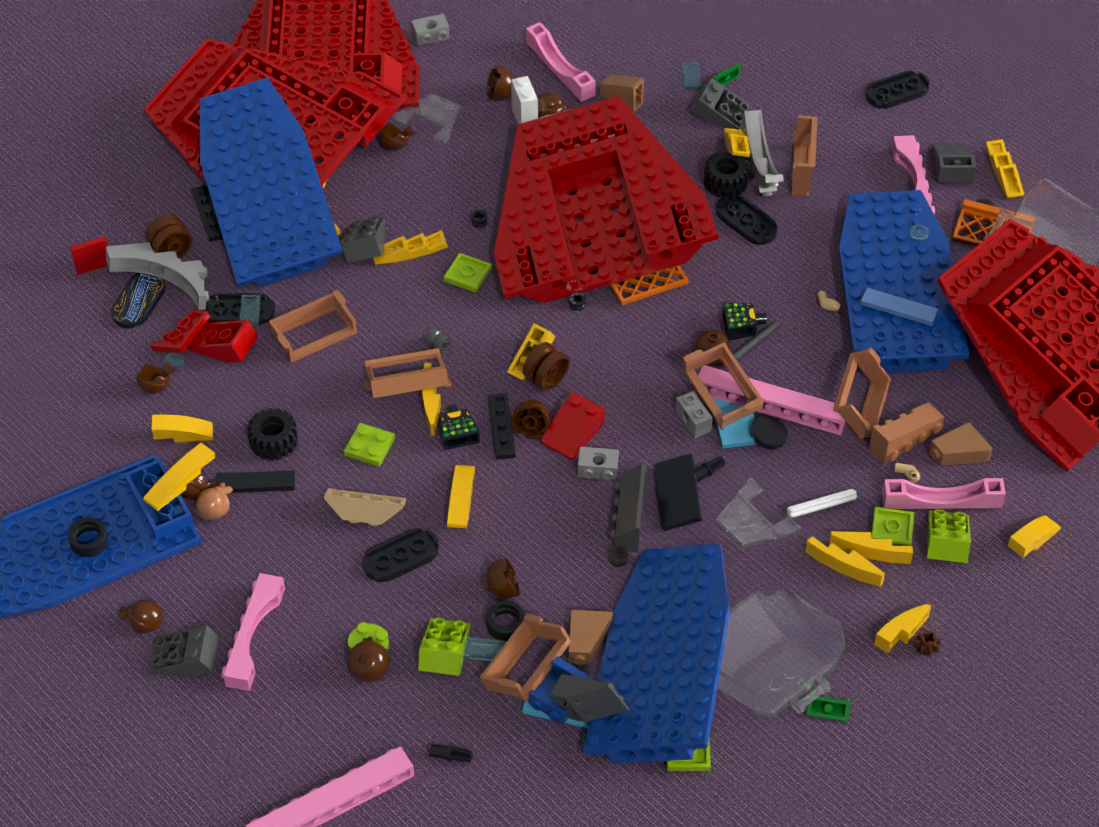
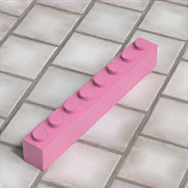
M706 365L701 368L698 376L713 398L741 406L749 403L729 372ZM749 378L757 392L764 399L762 410H758V412L842 435L846 421L840 413L833 411L834 402Z
M401 746L396 749H390L377 759L373 758L365 765L353 768L339 778L331 779L326 785L314 788L300 798L292 799L287 805L275 808L261 818L253 819L246 827H317L414 777L413 765Z

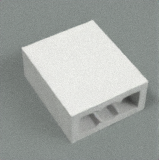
M528 76L511 79L512 111L517 123L521 124L537 119L538 99Z

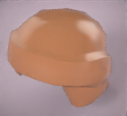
M222 482L219 486L203 490L195 502L197 514L205 520L212 521L226 515L229 510V499L226 495L233 491L232 487H226L225 483Z

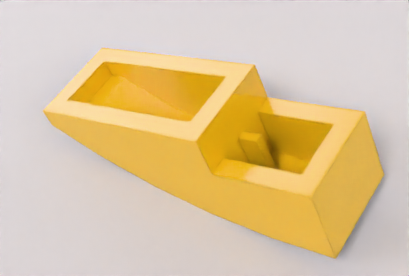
M152 415L153 438H173L174 443L213 440V423L189 416Z
M1046 515L1041 516L1010 537L1008 547L1024 558L1032 550L1036 551L1061 527Z
M925 604L915 607L893 618L876 634L874 645L889 653L899 640L907 644L929 617L931 605Z

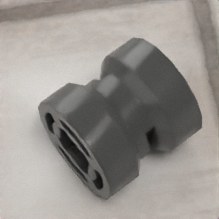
M433 328L425 336V343L433 346L434 349L439 348L441 354L448 349L451 339L446 335H442V332L437 328Z

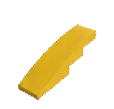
M724 128L723 135L729 153L736 156L750 157L748 138L742 130Z
M1003 139L987 141L985 148L1007 199L1023 197L1024 191L1016 164L1012 163L1010 153L1006 151Z
M442 230L426 237L421 233L407 240L404 236L385 243L382 255L373 257L376 265L395 263L448 248Z
M424 363L423 369L432 368V363ZM437 387L422 390L425 419L431 436H435L441 409V395L436 394Z
M203 443L198 444L157 481L143 497V500L156 511L160 510L186 490V485L201 474V468L215 459V453Z
M455 465L447 527L467 528L471 509L475 466Z
M831 531L829 546L834 543L848 554L855 550L866 559L888 563L911 564L913 546H892V539H872L871 532Z
M813 536L807 540L805 552L822 564L858 581L878 587L883 585L885 573L855 550L847 554L834 543L826 547Z

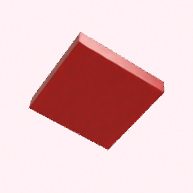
M105 236L70 247L77 275L107 266L106 246H108V242Z

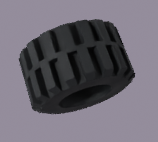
M726 152L710 156L709 160L706 161L704 172V185L706 189L710 190L711 194H716L717 197L739 196L741 192L746 190L748 185V162L745 161L744 157L731 155Z
M268 408V411L262 410L260 414L256 413L254 418L250 419L247 427L252 452L254 451L256 456H261V459L265 460L268 458L269 461H273L275 458L280 460L283 456L285 458L289 456V453L294 451V447H297L298 441L296 422L293 420V416L291 414L288 415V412L285 410L281 412V409L278 408L276 410ZM270 433H279L275 436H266Z

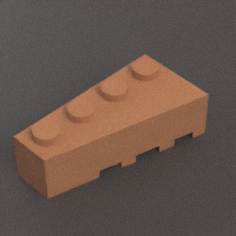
M928 402L912 409L909 415L905 413L900 414L895 421L889 419L881 427L877 424L872 429L869 451L884 465L889 461H894L902 453L909 452L916 444L926 441L932 434L939 433L943 428L944 416Z

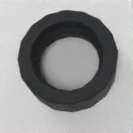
M95 518L78 520L70 527L68 532L71 549L81 557H93L100 554L107 547L109 541L104 524ZM91 530L100 533V537L91 544L77 543L76 539L78 536L86 531Z
M500 601L492 605L487 611L486 616L488 633L499 641L507 642L524 620L525 614L523 609L512 601ZM500 614H512L518 619V623L512 628H499L494 624V618Z

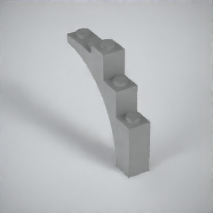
M762 110L744 111L741 113L743 133L748 138L751 174L755 175L756 194L762 193V197L772 196V192L777 191L778 183L783 182V174L777 172L770 157L765 137Z
M150 242L106 246V263L109 272H137L162 278L186 292L192 298L198 310L206 309V302L209 301L208 291L204 290L207 268L203 267L201 260L181 262V259L177 258L175 251L155 253L151 248Z

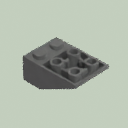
M713 78L702 87L690 108L691 112L704 121L739 130L743 127L741 113L752 110L750 105Z
M932 143L938 182H973L976 164L974 154L967 143Z
M374 216L367 221L357 220L350 224L341 242L347 263L382 255L385 247V217L379 218Z
M207 625L158 636L155 638L148 673L191 677L214 673L220 637Z
M561 674L550 693V696L559 707L567 712V716L576 721L589 722L626 712L630 709L625 703L624 698L616 692L612 683L596 681L589 677L585 679L574 674L571 676Z

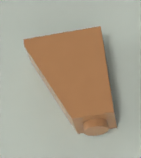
M610 74L601 81L599 86L601 97L609 99L620 96L633 112L643 104L644 79L642 77Z
M968 422L932 440L929 453L942 466L987 462L991 458L993 448Z
M571 610L569 663L577 665L590 664L608 634L613 612Z

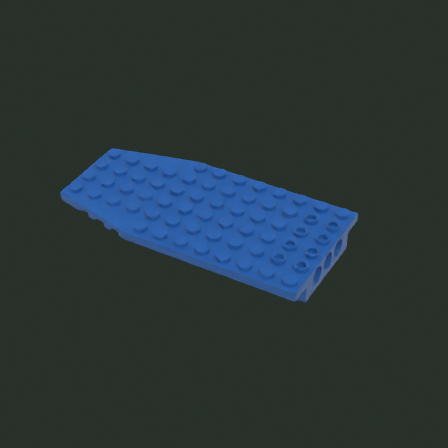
M268 77L200 98V163L238 287L256 281L258 288L328 266L327 258L343 254L304 130Z
M909 190L849 194L839 246V257L853 353L873 348L880 357V365L886 373L948 370L950 360L969 359L965 329L937 283L938 278L953 266L949 241L922 191ZM871 288L938 308L939 310L933 325L929 326L861 305V300L866 289Z
M155 454L3 517L0 522V618L54 607L201 544L202 539L193 524L192 515L181 495H178L158 511L143 500V497L167 472L161 458L158 459ZM95 518L104 524L109 541L107 547L100 554L93 557H81L71 549L68 532L70 527L80 519ZM91 530L86 531L78 536L76 539L77 543L91 544L100 537V533Z
M720 543L643 550L613 611L612 623L608 630L598 681L612 683L616 692L624 698L625 703L630 709L626 712L589 721L583 748L585 755L606 754L611 764L692 760L694 749L708 748L730 616L729 596L726 588V575L724 573L725 566Z

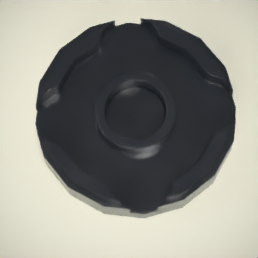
M759 416L754 419L750 426L751 437L753 435L754 441L766 449L772 450L782 447L788 438V431L785 425L780 420L771 416Z

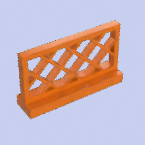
M964 199L952 240L978 246L983 241L978 240L976 236L983 233L986 238L989 237L987 231L993 228L996 231L998 226L1003 225L1009 219L1029 229V233H1031L1035 217ZM964 215L972 217L973 221L966 223L963 219ZM988 221L991 225L984 228L980 222ZM977 224L980 230L973 233L969 227ZM966 229L969 235L965 237L960 236L958 232Z
M626 261L625 264H631L633 261ZM680 265L672 269L668 268L657 271L656 275L646 274L641 276L639 280L632 278L625 280L622 286L614 283L610 287L623 306L689 284V280ZM660 272L670 274L668 278L659 276ZM675 275L681 277V280L675 281L671 278ZM644 277L653 279L652 283L643 282ZM656 280L664 282L665 285L657 286L655 285ZM627 283L635 284V289L626 287ZM640 286L649 288L645 292L638 291ZM624 291L627 293H631L632 295L630 297L623 298L622 293Z

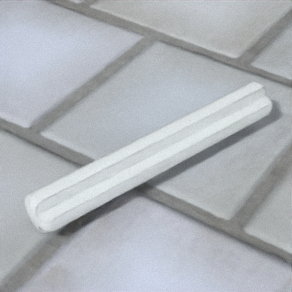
M849 489L793 505L787 508L788 517L795 518L857 499V492Z

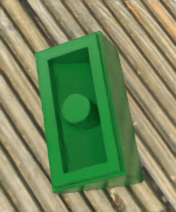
M738 63L712 78L723 86L740 77L741 64Z
M809 694L806 715L848 722L851 701Z

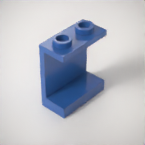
M557 656L547 677L536 691L531 690L529 693L528 703L533 709L547 714L552 721L563 725L569 718L567 712L560 708L550 696L561 674L570 676L574 674L585 679L592 677Z

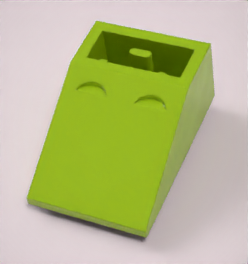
M939 509L929 510L927 558L968 563L971 545L969 515H965L962 512L949 513Z
M430 618L419 649L418 671L460 676L471 623H465L460 620L448 621L442 618Z

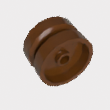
M164 215L157 218L148 226L145 234L147 242H150L155 253L175 251L177 258L185 255L193 242L192 236L185 228V225L175 215Z
M543 342L528 355L523 366V375L530 381L535 382L542 390L549 391L555 388L565 377L570 366V359L549 342Z

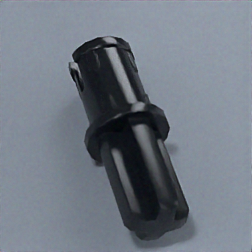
M719 456L708 463H702V466L695 470L697 483L706 477H711L713 472L725 465L723 457Z
M432 743L429 757L447 759L448 762L456 760L470 763L473 752L454 748L453 745L443 746Z

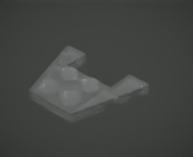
M431 93L419 100V107H406L392 115L390 121L404 127L415 116L441 128L433 136V140L447 146L459 116L461 105Z
M752 477L746 481V485L738 491L734 500L730 501L717 517V523L742 549L800 533L801 527L791 517H787L773 526L750 503V500L760 495L763 489Z

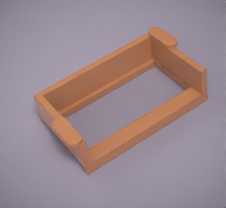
M798 115L797 127L794 130L793 136L794 158L791 195L809 197L812 169L815 168L818 117Z
M335 290L329 295L269 321L271 334H273L288 355L291 363L357 334L356 319L344 305L346 299L340 291ZM335 310L348 326L294 351L289 341L283 335L287 331Z
M721 343L705 352L702 350L694 351L684 357L685 375L721 430L737 420L762 410L764 399L757 392L725 343ZM718 359H721L749 401V403L726 415L722 413L695 372V370Z
M439 348L365 361L367 380L364 381L366 390H371L373 398L442 386H452L450 378L447 377V369L441 358ZM437 358L438 367L374 377L372 371L373 368Z
M873 348L850 353L833 411L840 413L858 435V440L871 437L873 426L879 423L891 381L890 376L880 365V357ZM857 365L871 381L861 415L852 404L846 405Z
M527 614L479 678L488 692L491 690L516 696L527 702L531 690H536L551 670L553 661L557 656L560 658L571 643V640L562 625L543 622L541 616ZM535 637L557 641L523 688L516 681L504 679Z

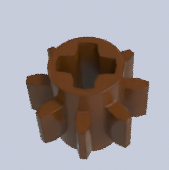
M925 630L922 635L917 634V641H915L914 647L919 648L920 655L924 654L931 657L933 652L938 653L941 639L937 638L936 632Z

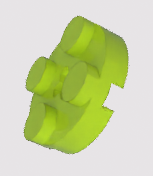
M362 622L358 624L357 628L348 637L349 651L355 644L367 640L380 643L387 651L389 650L388 632L376 624Z

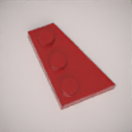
M192 310L176 323L177 327L173 331H167L163 334L164 338L159 343L154 342L151 344L152 350L183 354L210 318L208 311Z

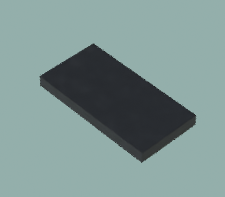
M687 454L656 463L655 472L662 528L664 531L702 521L693 455Z

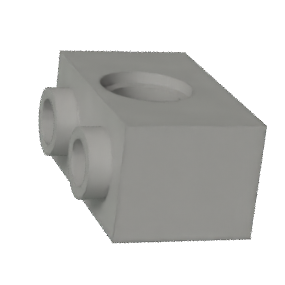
M444 14L412 20V33L418 46L450 39L449 25Z
M694 391L677 397L675 412L695 439L711 432L712 416Z
M580 447L578 477L617 480L619 450Z

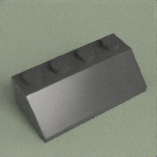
M642 463L622 473L621 481H617L616 493L620 494L619 497H615L614 509H618V513L613 514V525H616V529H612L611 541H615L614 549L638 551L646 464Z

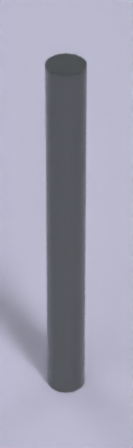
M774 321L733 353L735 359L738 360L781 326L780 322Z

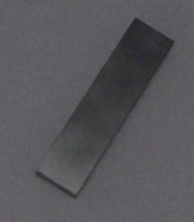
M203 185L191 188V193L209 242L223 239L208 186Z
M507 393L488 395L496 460L515 458Z
M295 470L217 473L216 486L224 482L226 487H232L233 491L231 493L295 490Z

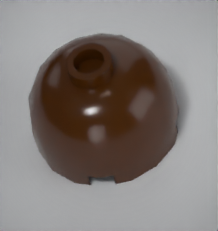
M495 65V69L492 68L487 82V86H490V92L487 91V98L501 101L511 95V79H514V76L507 68Z
M707 330L696 338L693 352L697 350L705 352L721 343H725L731 351L730 341L720 331ZM718 359L706 366L714 367V365L720 364L721 366L724 364L721 359Z
M538 400L521 402L514 409L511 418L514 430L518 434L526 435L525 438L536 439L543 436L548 430L551 420L550 412L546 405Z
M505 557L493 562L488 567L486 572L487 579L484 580L487 591H492L500 599H508L520 595L519 582L515 581L514 576H516V573L509 559Z
M362 641L355 644L347 657L350 673L356 679L366 683L382 679L390 667L387 649L382 644L374 641Z

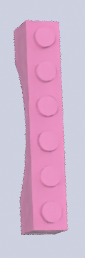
M539 22L527 27V45L579 101L583 102L594 97L596 81L587 71L578 70L565 59L544 25Z
M915 135L894 136L892 144L894 161L908 172L914 183L915 190L922 191L935 215V207L931 205L932 195L928 193L929 183L928 180H925V167H922V155H919V142H916Z
M983 478L967 485L950 488H930L911 483L905 479H885L882 490L883 507L889 509L1002 508L1006 496L1003 478Z
M260 573L258 579L254 580L252 596L248 597L246 602V613L242 614L240 619V630L236 631L234 636V647L230 648L228 653L227 666L224 665L222 669V678H224L226 687L250 691L256 674L254 663L250 656L251 638L262 618L280 605L285 590L283 577Z

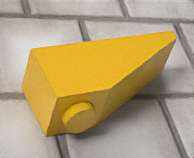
M534 323L507 373L524 381L526 377L523 375V366L528 355L543 342L552 344L555 336L549 330Z

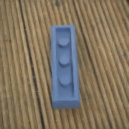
M871 288L866 289L861 300V305L929 326L933 325L939 310L938 308Z

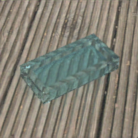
M682 62L684 90H701L699 62Z
M260 294L242 295L240 320H248L252 327H259Z
M467 637L464 658L492 661L507 641Z

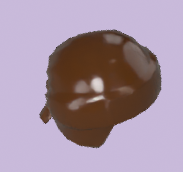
M547 92L537 98L538 113L542 117L570 110L563 102V99L556 93Z
M388 123L380 131L379 139L383 147L395 151L402 149L407 144L409 137L416 133L412 131L411 126L402 131L397 126Z
M169 362L165 364L163 369L145 364L137 375V383L146 393L154 394L161 392L167 387L170 374L176 371V369Z
M200 474L186 485V490L180 495L188 500H196L203 490L215 487L216 484L215 482L207 484L203 475Z
M139 600L128 607L121 606V613L118 615L120 620L129 618L132 628L139 634L149 633L158 629L163 621L161 608L151 600Z

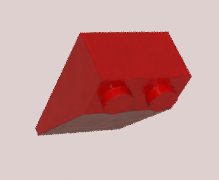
M248 320L205 323L188 349L191 352L227 363L242 362L250 348L254 345L258 335Z
M573 392L560 407L540 443L573 460L580 452V447H584L605 423V409Z

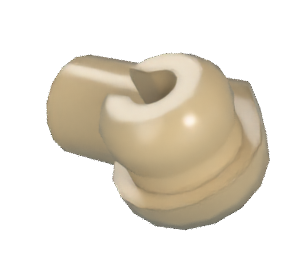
M825 291L817 293L822 309L828 311H838L840 309V303L834 299L827 298Z
M896 462L894 472L903 473L910 482L919 481L920 473L915 466Z

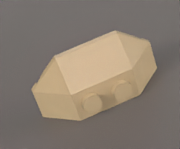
M328 488L324 495L326 502L342 520H348L350 523L364 522L371 526L382 525L403 509L406 503V498L330 488Z

